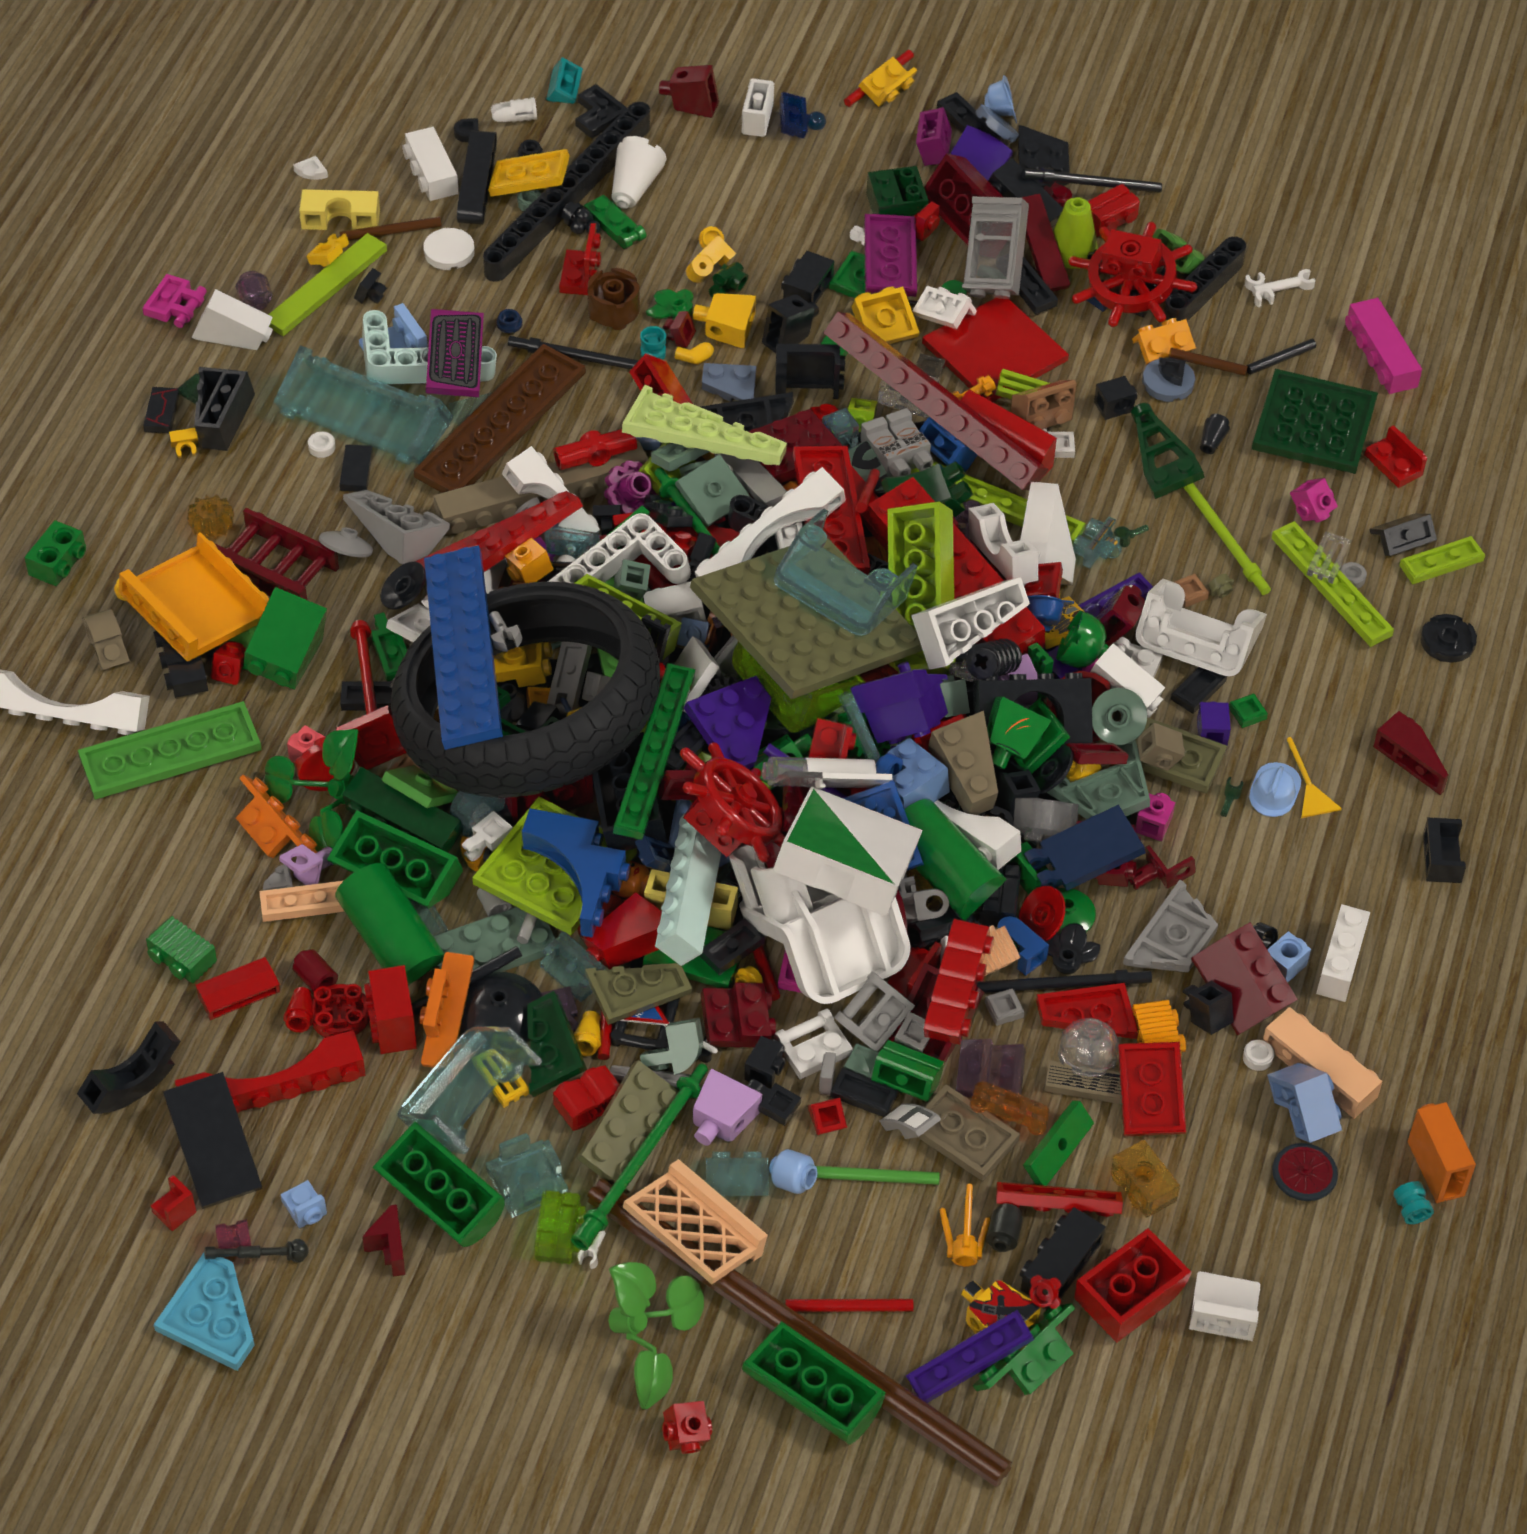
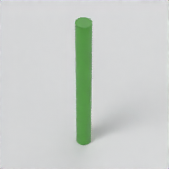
M816 1166L818 1171L817 1178L939 1185L940 1172Z

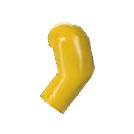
M707 342L700 343L692 349L677 347L675 359L699 365L713 355L714 348L712 344Z

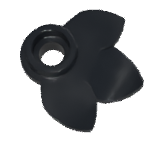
M1078 923L1068 924L1062 929L1060 934L1056 933L1050 940L1046 941L1049 944L1048 955L1053 957L1052 961L1058 972L1066 975L1075 973L1083 963L1093 962L1100 952V944L1087 942L1086 930Z

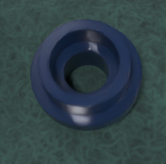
M505 309L497 317L496 325L502 332L513 333L522 327V317L514 309Z

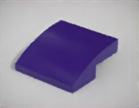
M967 125L950 154L965 157L988 181L994 171L1009 161L1012 150L993 136Z

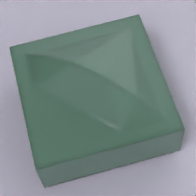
M856 1043L844 1068L871 1078L879 1052Z

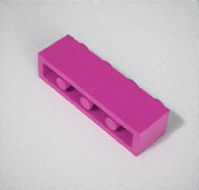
M1374 298L1350 304L1348 316L1345 318L1346 327L1349 331H1352L1358 347L1367 356L1368 364L1376 371L1380 384L1385 386L1389 394L1417 388L1422 368L1380 299Z

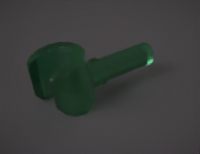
M1143 525L1134 530H1129L1127 527L1120 526L1114 531V539L1118 540L1121 538L1120 546L1125 548L1130 545L1131 538L1148 531L1149 528L1147 525Z
M1232 777L1227 779L1224 790L1226 798L1220 812L1221 816L1226 817L1232 802L1240 798L1243 781H1241L1239 786H1232L1230 784Z

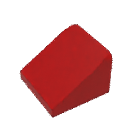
M840 1098L807 1105L817 1135L847 1128Z

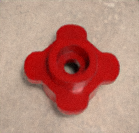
M1040 1275L1032 1277L1030 1281L1032 1285L1030 1299L1039 1307L1049 1306L1052 1309L1059 1307L1061 1304V1300L1058 1297V1292L1061 1288L1060 1280L1056 1277L1045 1279ZM1044 1289H1046V1290L1048 1291V1294H1047V1295L1044 1294V1292H1043Z

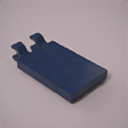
M1118 804L1040 841L1041 849H1030L1024 855L1035 871L1049 863L1053 867V871L1044 870L1037 874L1041 883L1040 887L1052 886L1056 888L1063 885L1066 891L1146 852L1144 845Z

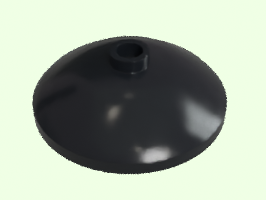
M509 972L491 973L469 985L460 1032L469 1042L483 1049L489 1050L497 1045L500 1046L502 1051L518 1048L530 1041L528 1039L527 1004L542 997V993L534 983L521 975Z

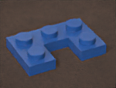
M894 780L843 798L910 825ZM916 846L907 871L924 865L918 846Z

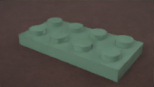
M517 907L434 936L444 953L472 955L475 960L473 969L517 946L522 957L494 972H503L559 952V945L548 923L537 919L527 944L517 941V936L527 912ZM443 962L437 965L436 968L441 969Z

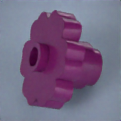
M628 460L623 462L621 466L612 467L604 479L608 486L604 491V496L609 505H620V514L635 512L645 503L646 495L656 494L651 487L649 477L642 472H638L643 466L639 461L633 462Z

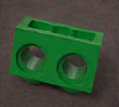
M54 520L24 557L28 575L57 587L61 580L69 575L76 561L81 559L86 552L83 531Z

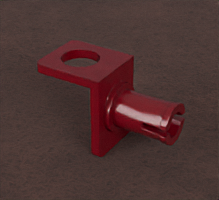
M1148 845L1145 847L1148 863L1136 869L1135 879H1129V883L1133 885L1135 890H1138L1143 885L1157 878L1168 889L1176 885L1179 880L1183 881L1195 874V859L1193 856H1190L1167 869L1151 846ZM1188 867L1182 874L1176 875L1182 868Z

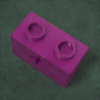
M944 107L920 112L916 144L924 166L939 165L945 154L950 153L952 129Z

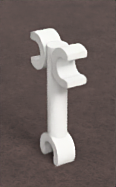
M1304 269L1298 273L1297 277L1264 283L1265 276L1259 272L1257 281L1252 280L1249 275H1246L1245 287L1252 291L1255 296V305L1261 307L1262 299H1267L1270 305L1273 304L1274 292L1295 287L1311 290L1314 288L1316 280L1309 279L1310 270Z

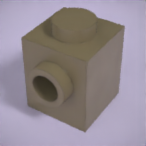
M1153 723L1137 738L1139 760L1168 771L1185 756L1181 732Z

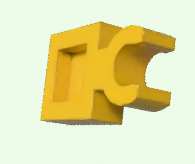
M332 234L328 237L326 243H319L306 255L309 265H321L323 267L330 265L343 253V248L348 246L349 240L347 235L343 234L337 238L336 234Z

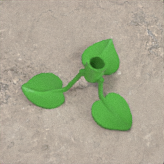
M625 1262L609 1268L619 1305L609 1315V1326L613 1332L625 1333L627 1340H633L648 1349V1351L643 1350L638 1354L635 1362L634 1377L641 1409H649L667 1394L673 1380V1369L670 1359L666 1354L657 1353L655 1346L636 1334L646 1328L647 1318L671 1315L672 1325L676 1330L684 1331L691 1329L697 1324L702 1315L704 1295L701 1285L694 1278L685 1275L678 1276L670 1282L667 1288L666 1302L669 1309L644 1312L650 1306L648 1299L656 1291L655 1276L652 1270L645 1264Z

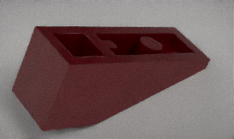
M1398 711L1377 729L1373 747L1441 795L1444 792L1448 779L1446 769L1422 727L1415 720Z

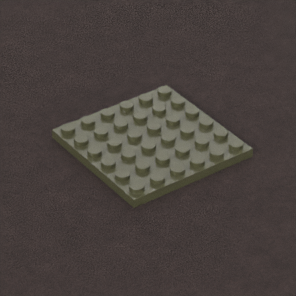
M825 534L694 578L690 584L691 590L791 699L923 651L917 631Z

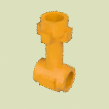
M987 375L986 377L981 376L977 378L978 384L970 388L979 395L984 394L987 397L993 394L992 391L996 389L992 378ZM954 391L952 394L961 400L967 391L961 394L958 391Z

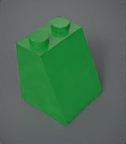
M275 587L245 651L243 669L248 670L253 675L270 679L280 686H287L295 690L323 641L327 608Z

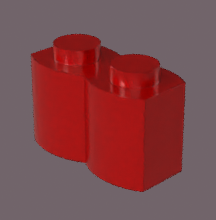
M606 1065L597 1068L592 1067L586 1070L580 1079L561 1083L553 1092V1105L573 1131L579 1130L602 1116L620 1084Z

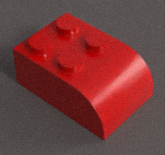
M1147 1228L1077 1280L1074 1299L1117 1343L1167 1306L1185 1287L1191 1276V1271Z

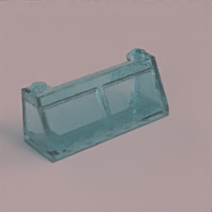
M301 345L273 401L280 409L279 413L285 417L294 419L296 416L396 455L395 458L398 461L410 465L411 462L420 464L450 426L454 417L443 402L436 397L427 395V398L423 395L418 397L335 365L325 357H313V350Z

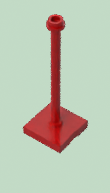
M357 620L353 622L350 628V635L356 640L366 715L337 727L336 731L358 729L354 760L360 767L369 770L405 754L406 751L396 734L392 711L387 705L377 710L367 638L371 635V628L366 621Z

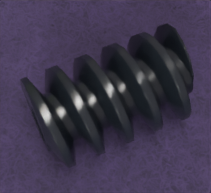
M1010 639L979 643L969 650L966 665L973 677L985 680L997 675L1002 676L1015 672L1022 661V653L1019 646Z

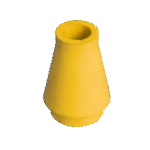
M595 1011L584 1012L582 1020L574 1032L582 1056L594 1055L601 1046V1016Z

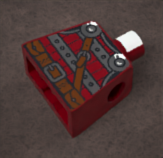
M1125 585L1105 603L1096 616L1105 628V644L1108 645V648L1134 627L1142 613L1145 599L1141 597L1142 592L1135 585ZM1115 615L1117 617V623L1112 625L1109 622Z

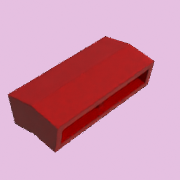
M266 957L195 985L198 998L210 1020L280 992V984Z

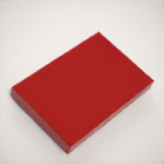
M1180 1042L1118 1044L1124 1136L1186 1134Z

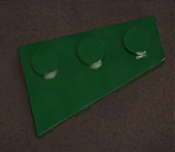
M555 991L527 1004L528 1039H530L531 1056L528 1057L529 1068L531 1069L529 1094L533 1097L587 1070L559 995Z

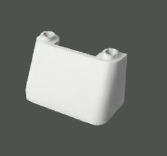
M1166 579L1160 580L1148 592L1136 630V639L1140 646L1224 676H1234L1239 673L1263 628L1267 614L1254 609H1246L1238 614L1234 625L1182 608L1185 601L1183 588L1175 582Z

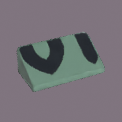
M865 441L850 449L849 456L852 467L865 482L872 469L879 470L880 477L874 491L884 490L881 480L889 477L870 443Z

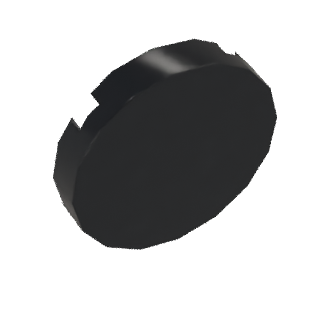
M1442 614L1435 615L1430 618L1429 622L1424 624L1420 642L1423 649L1431 657L1439 661L1454 663L1463 661L1471 656L1476 647L1477 634L1470 623L1467 625L1462 621L1463 618L1457 615Z

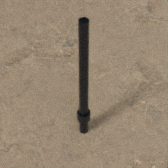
M1023 168L1021 172V177L1024 179L1039 180L1040 183L1047 184L1062 182L1109 188L1123 184L1129 190L1157 193L1162 191V183L1055 172L1051 168H1041L1040 170Z
M509 336L508 346L526 349L528 353H534L542 344H545L573 359L630 370L639 361L542 342L539 338L530 337V339Z
M1127 969L1115 970L1114 973L978 981L977 987L984 993L1002 992L1012 988L1014 991L1104 986L1125 983V986L1128 987L1129 984L1152 983L1151 971L1128 972Z

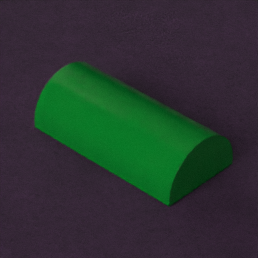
M922 799L916 801L905 809L910 825L923 830L917 846L924 865L915 869L934 889L942 890L947 895L949 905L965 921L1007 879L932 800Z
M374 863L367 865L352 873L337 888L335 898L382 969L405 965L409 986L443 962L444 951L385 864Z
M416 1121L372 1167L463 1247L471 1246L481 1240L494 1227L505 1206L503 1196Z
M782 1321L742 1365V1371L849 1445L856 1442L871 1425L886 1395L885 1391Z

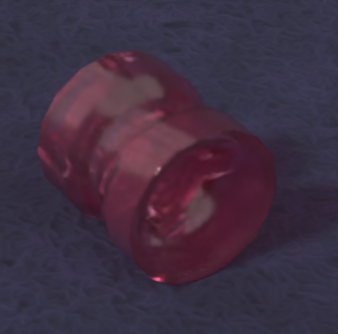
M247 1219L238 1220L234 1225H227L225 1223L215 1225L219 1248L229 1249L238 1248V1246H251Z

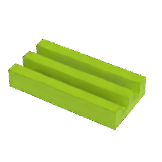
M1002 369L995 395L1012 400V395L1049 383ZM1003 386L1018 390V392L1008 388H1004Z

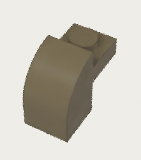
M111 609L82 618L90 645L93 644L101 670L129 662L121 637L120 627Z

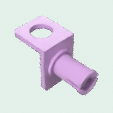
M301 844L280 855L279 861L294 871V877L304 885L318 884L321 870L333 865V863L327 860L333 849L325 847L321 851L314 853ZM297 856L296 863H294L291 858Z

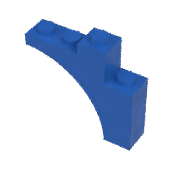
M530 808L522 829L523 849L536 852L550 859L569 875L577 887L582 900L580 914L581 936L593 938L596 926L600 927L603 921V903L609 902L611 890L619 892L622 881L628 880L630 864L626 863V851L602 847L603 834L599 833V823L596 820Z

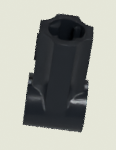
M949 905L947 912L938 918L909 923L907 933L910 944L913 948H922L935 944V942H941L943 937L949 936L953 920L962 919Z

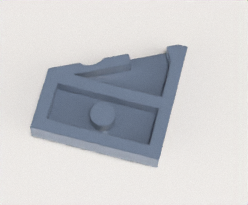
M704 363L702 390L718 394L730 402L733 398L738 401L754 398L756 366Z

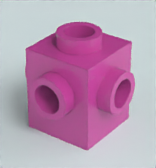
M1325 478L1307 480L1290 492L1296 506V511L1301 516L1302 521L1314 520L1316 523L1330 517L1329 513L1338 507L1334 494Z

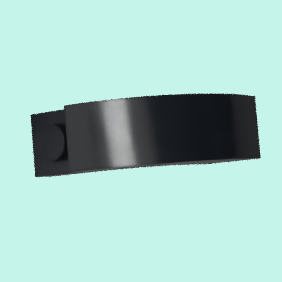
M155 1021L143 1042L131 1057L113 1068L91 1070L78 1090L77 1095L93 1114L109 1113L129 1106L148 1094L167 1076L175 1065L170 1058L181 1041L164 1021Z

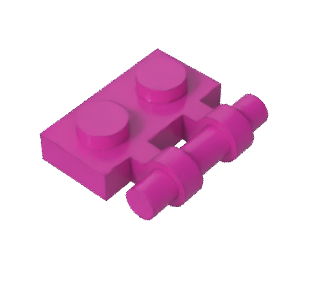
M166 274L143 306V314L164 322H168L171 316H175L174 325L182 328L185 323H189L193 318V311L202 305L207 291L202 286H198L195 291L191 290L189 280ZM182 300L187 301L185 306L179 305Z

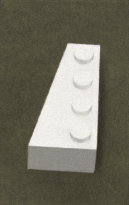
M1022 578L1005 580L911 615L929 670L948 666L954 661L953 659L972 648L973 644L993 632L992 630L1028 606L1030 603Z

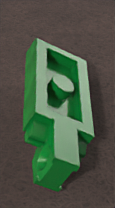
M385 612L374 614L376 630L371 631V636L387 681H393L400 663L407 652V648L402 636L386 628L388 621Z

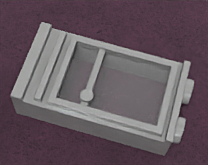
M972 196L973 207L965 278L962 288L970 293V296L976 298H985L986 294H995L996 298L1009 299L1010 295H1019L1029 204L1022 198Z

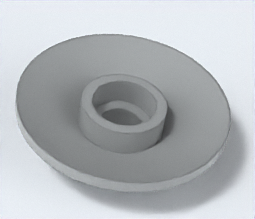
M343 527L341 531H327L319 536V541L322 545L340 554L352 557H368L373 552L372 546L358 537V532L351 528Z

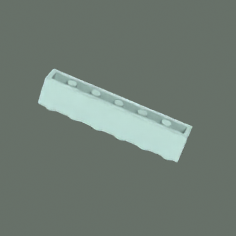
M685 813L679 821L680 827L675 841L673 860L670 864L671 871L666 884L667 890L661 908L662 915L657 928L658 934L655 947L680 966L702 954L721 852L683 818Z

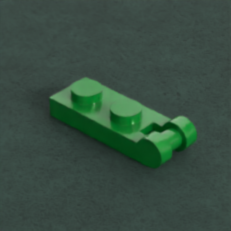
M605 195L584 205V208L592 213L594 220L599 222L601 229L621 248L627 249L632 246V242H640L647 237L645 229L641 225L635 224Z

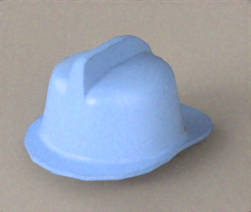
M1004 75L1002 80L988 87L984 104L999 116H1013L1017 124L1010 86L1007 77Z
M1274 762L1265 764L1258 770L1252 783L1249 795L1251 805L1264 816H1283L1291 810L1301 787L1299 773L1293 767L1284 763Z

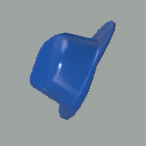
M1032 595L1027 596L1030 604L1026 607L1045 627L1047 632L1059 624L1063 607L1074 604V601L1061 600L1053 596Z

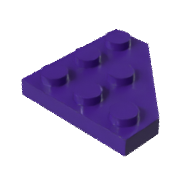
M757 676L686 702L684 710L708 746L710 743L715 742L720 746L725 758L738 762L748 769L754 766L771 702V696Z

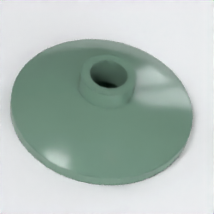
M1112 688L1100 694L1093 703L1092 728L1103 741L1114 743L1115 745H1125L1136 740L1144 731L1147 723V709L1143 700L1135 692L1125 688ZM1118 710L1121 713V718L1119 721H1114L1112 714Z

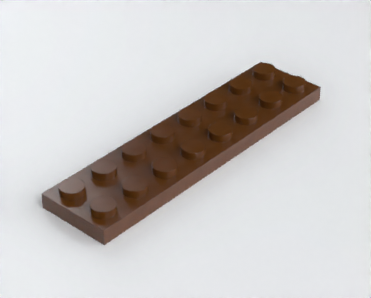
M542 344L413 470L414 478L441 493L475 484L586 374V366Z

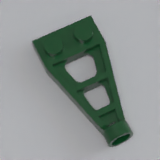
M1140 403L1132 409L1131 415L1137 425L1144 476L1155 499L1205 478L1194 453L1154 414L1150 404ZM1160 432L1165 441L1149 447L1147 438ZM1169 450L1179 457L1178 460L1159 468L1155 466V456Z

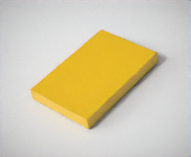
M563 149L497 160L488 188L490 197L562 185L570 158L568 150Z

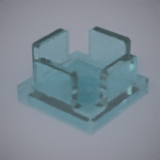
M524 1133L499 1144L500 1156L486 1163V1170L498 1193L503 1196L505 1207L511 1218L569 1194L568 1186L562 1177L561 1162L549 1140L544 1142L540 1140L530 1144L528 1134Z

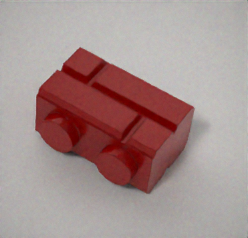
M1123 184L1088 201L1091 206L1097 237L1100 236L1099 230L1101 227H1107L1109 231L1111 229L1116 230L1118 226L1126 222L1132 223L1138 217L1139 198L1132 192L1130 193V190Z

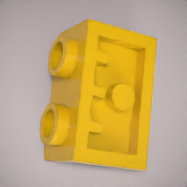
M892 56L862 80L859 87L879 107L886 101L891 103L899 95V90L903 89L906 91L915 82L913 77L918 70L913 67L907 71Z

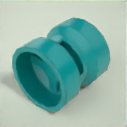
M649 326L643 329L640 333L641 357L646 353L663 360L666 357L665 331L657 326Z
M1407 1182L1394 1191L1393 1195L1397 1204L1403 1208L1401 1214L1405 1223L1418 1224L1426 1221L1433 1215L1434 1210L1430 1201L1425 1199L1426 1191L1422 1182Z

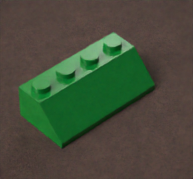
M356 810L327 858L329 862L352 873L370 864H385L407 898L428 909L450 894L463 872L456 856Z

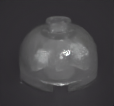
M1081 1018L1073 1021L1063 1031L1058 1048V1057L1062 1065L1064 1066L1066 1062L1072 1067L1071 1072L1087 1077L1102 1076L1106 1074L1107 1069L1111 1067L1114 1069L1117 1065L1119 1040L1114 1029L1109 1024L1099 1019Z

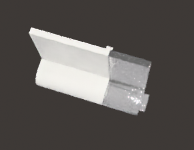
M769 757L768 762H764L762 767L763 780H767L769 786H813L818 789L825 787L873 788L892 780V774H876V764L873 759Z

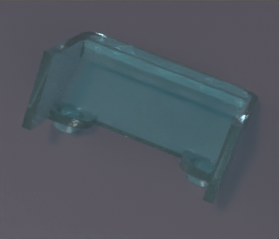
M822 509L799 530L776 569L773 578L774 583L786 593L855 635H867L906 600L918 566L914 563L911 564L899 576L884 568L875 569L869 575H866L823 548L827 540L823 527L828 511Z
M474 1026L467 1030L401 1106L397 1116L408 1127L416 1121L450 1152L466 1154L469 1148L464 1144L467 1132L463 1127L464 1123L498 1083L514 1082L522 1075V1068L525 1065L539 1066L543 1061L511 1027Z

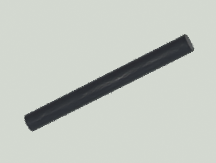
M515 946L473 969L469 985L522 957L519 948ZM424 996L411 1003L416 1014L421 1012L423 1006L427 1007L429 996Z

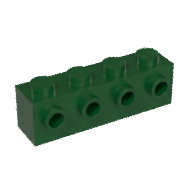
M363 767L359 768L342 794L346 809L352 814H355L356 810L448 853L463 831L461 821L435 806L430 808L424 807L387 785L380 776Z

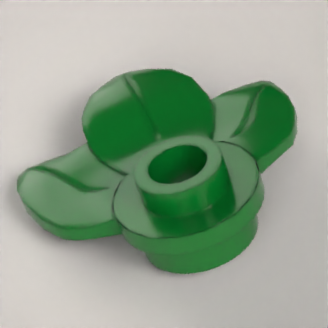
M670 289L659 290L654 294L657 304L645 311L648 316L658 319L672 316V319H675L679 311H688L691 317L694 295L688 289H682L677 293Z

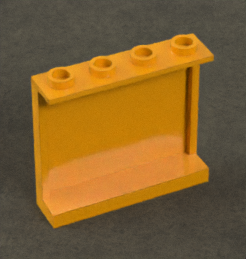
M201 532L197 534V544L195 547L138 576H135L129 569L119 573L118 593L187 662L258 625L269 601L266 593L260 591L251 582L250 578L243 574L234 565L233 561L225 557L217 549L215 543L208 540Z

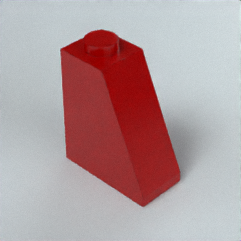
M635 892L605 917L600 927L596 926L593 938L583 936L588 948L586 949L588 957L594 963L598 964L600 962L608 969H612V967H617L659 950L655 947L662 911Z

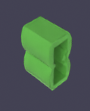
M1157 229L1152 237L1161 239V242L1170 251L1187 244L1180 236L1163 229ZM1193 249L1191 254L1175 260L1176 270L1190 275L1206 258L1201 252Z

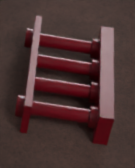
M248 508L243 510L245 529L228 548L215 544L217 549L225 557L230 558L234 565L243 574H246L260 591H263L270 597L274 588L277 587L307 600L306 586L323 566L335 572L339 569L337 552L328 549L320 542L267 518L260 512H255ZM255 534L268 539L251 559L238 555ZM277 545L290 550L274 569H268L260 565ZM301 555L313 561L297 580H291L283 576Z

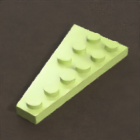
M644 385L622 424V433L631 434L634 437H646L661 443L670 442L683 445L686 448L708 450L714 454L732 455L743 460L751 459L766 465H780L787 447L786 442L762 432H747L744 430V425L737 422L733 423V425L723 422V416L691 403L679 404L674 402L673 396L667 393L662 394V396L652 393L653 388Z

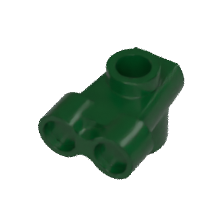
M734 262L731 265L723 264L719 271L713 275L714 285L709 288V295L713 298V295L716 293L725 294L729 288L736 292L741 291L748 280V274L743 272L744 267L738 262Z

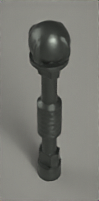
M295 1239L292 1242L288 1241L286 1247L261 1248L260 1245L229 1249L215 1248L213 1246L205 1247L204 1249L205 1260L230 1256L246 1259L260 1258L261 1256L286 1255L288 1261L292 1260L293 1262L300 1263L309 1253L307 1244L301 1239Z

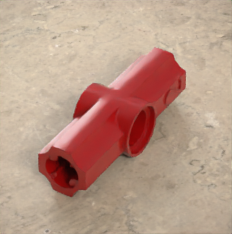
M622 429L605 434L593 430L582 435L580 441L553 448V455L559 470L585 463L597 467L607 463L613 455L637 449V440L631 434L622 433Z

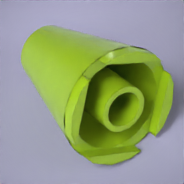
M1080 197L1067 200L1053 233L1065 268L1077 269V267L1069 265V258L1075 256L1087 259L1088 253L1098 249L1089 202Z

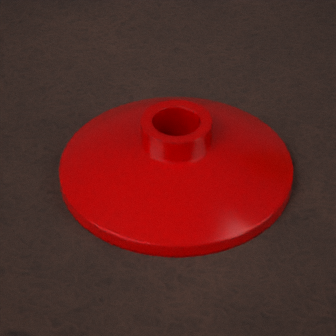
M1041 886L1033 890L1022 904L1019 919L1045 942L1058 932L1065 916V900L1063 895L1052 886Z

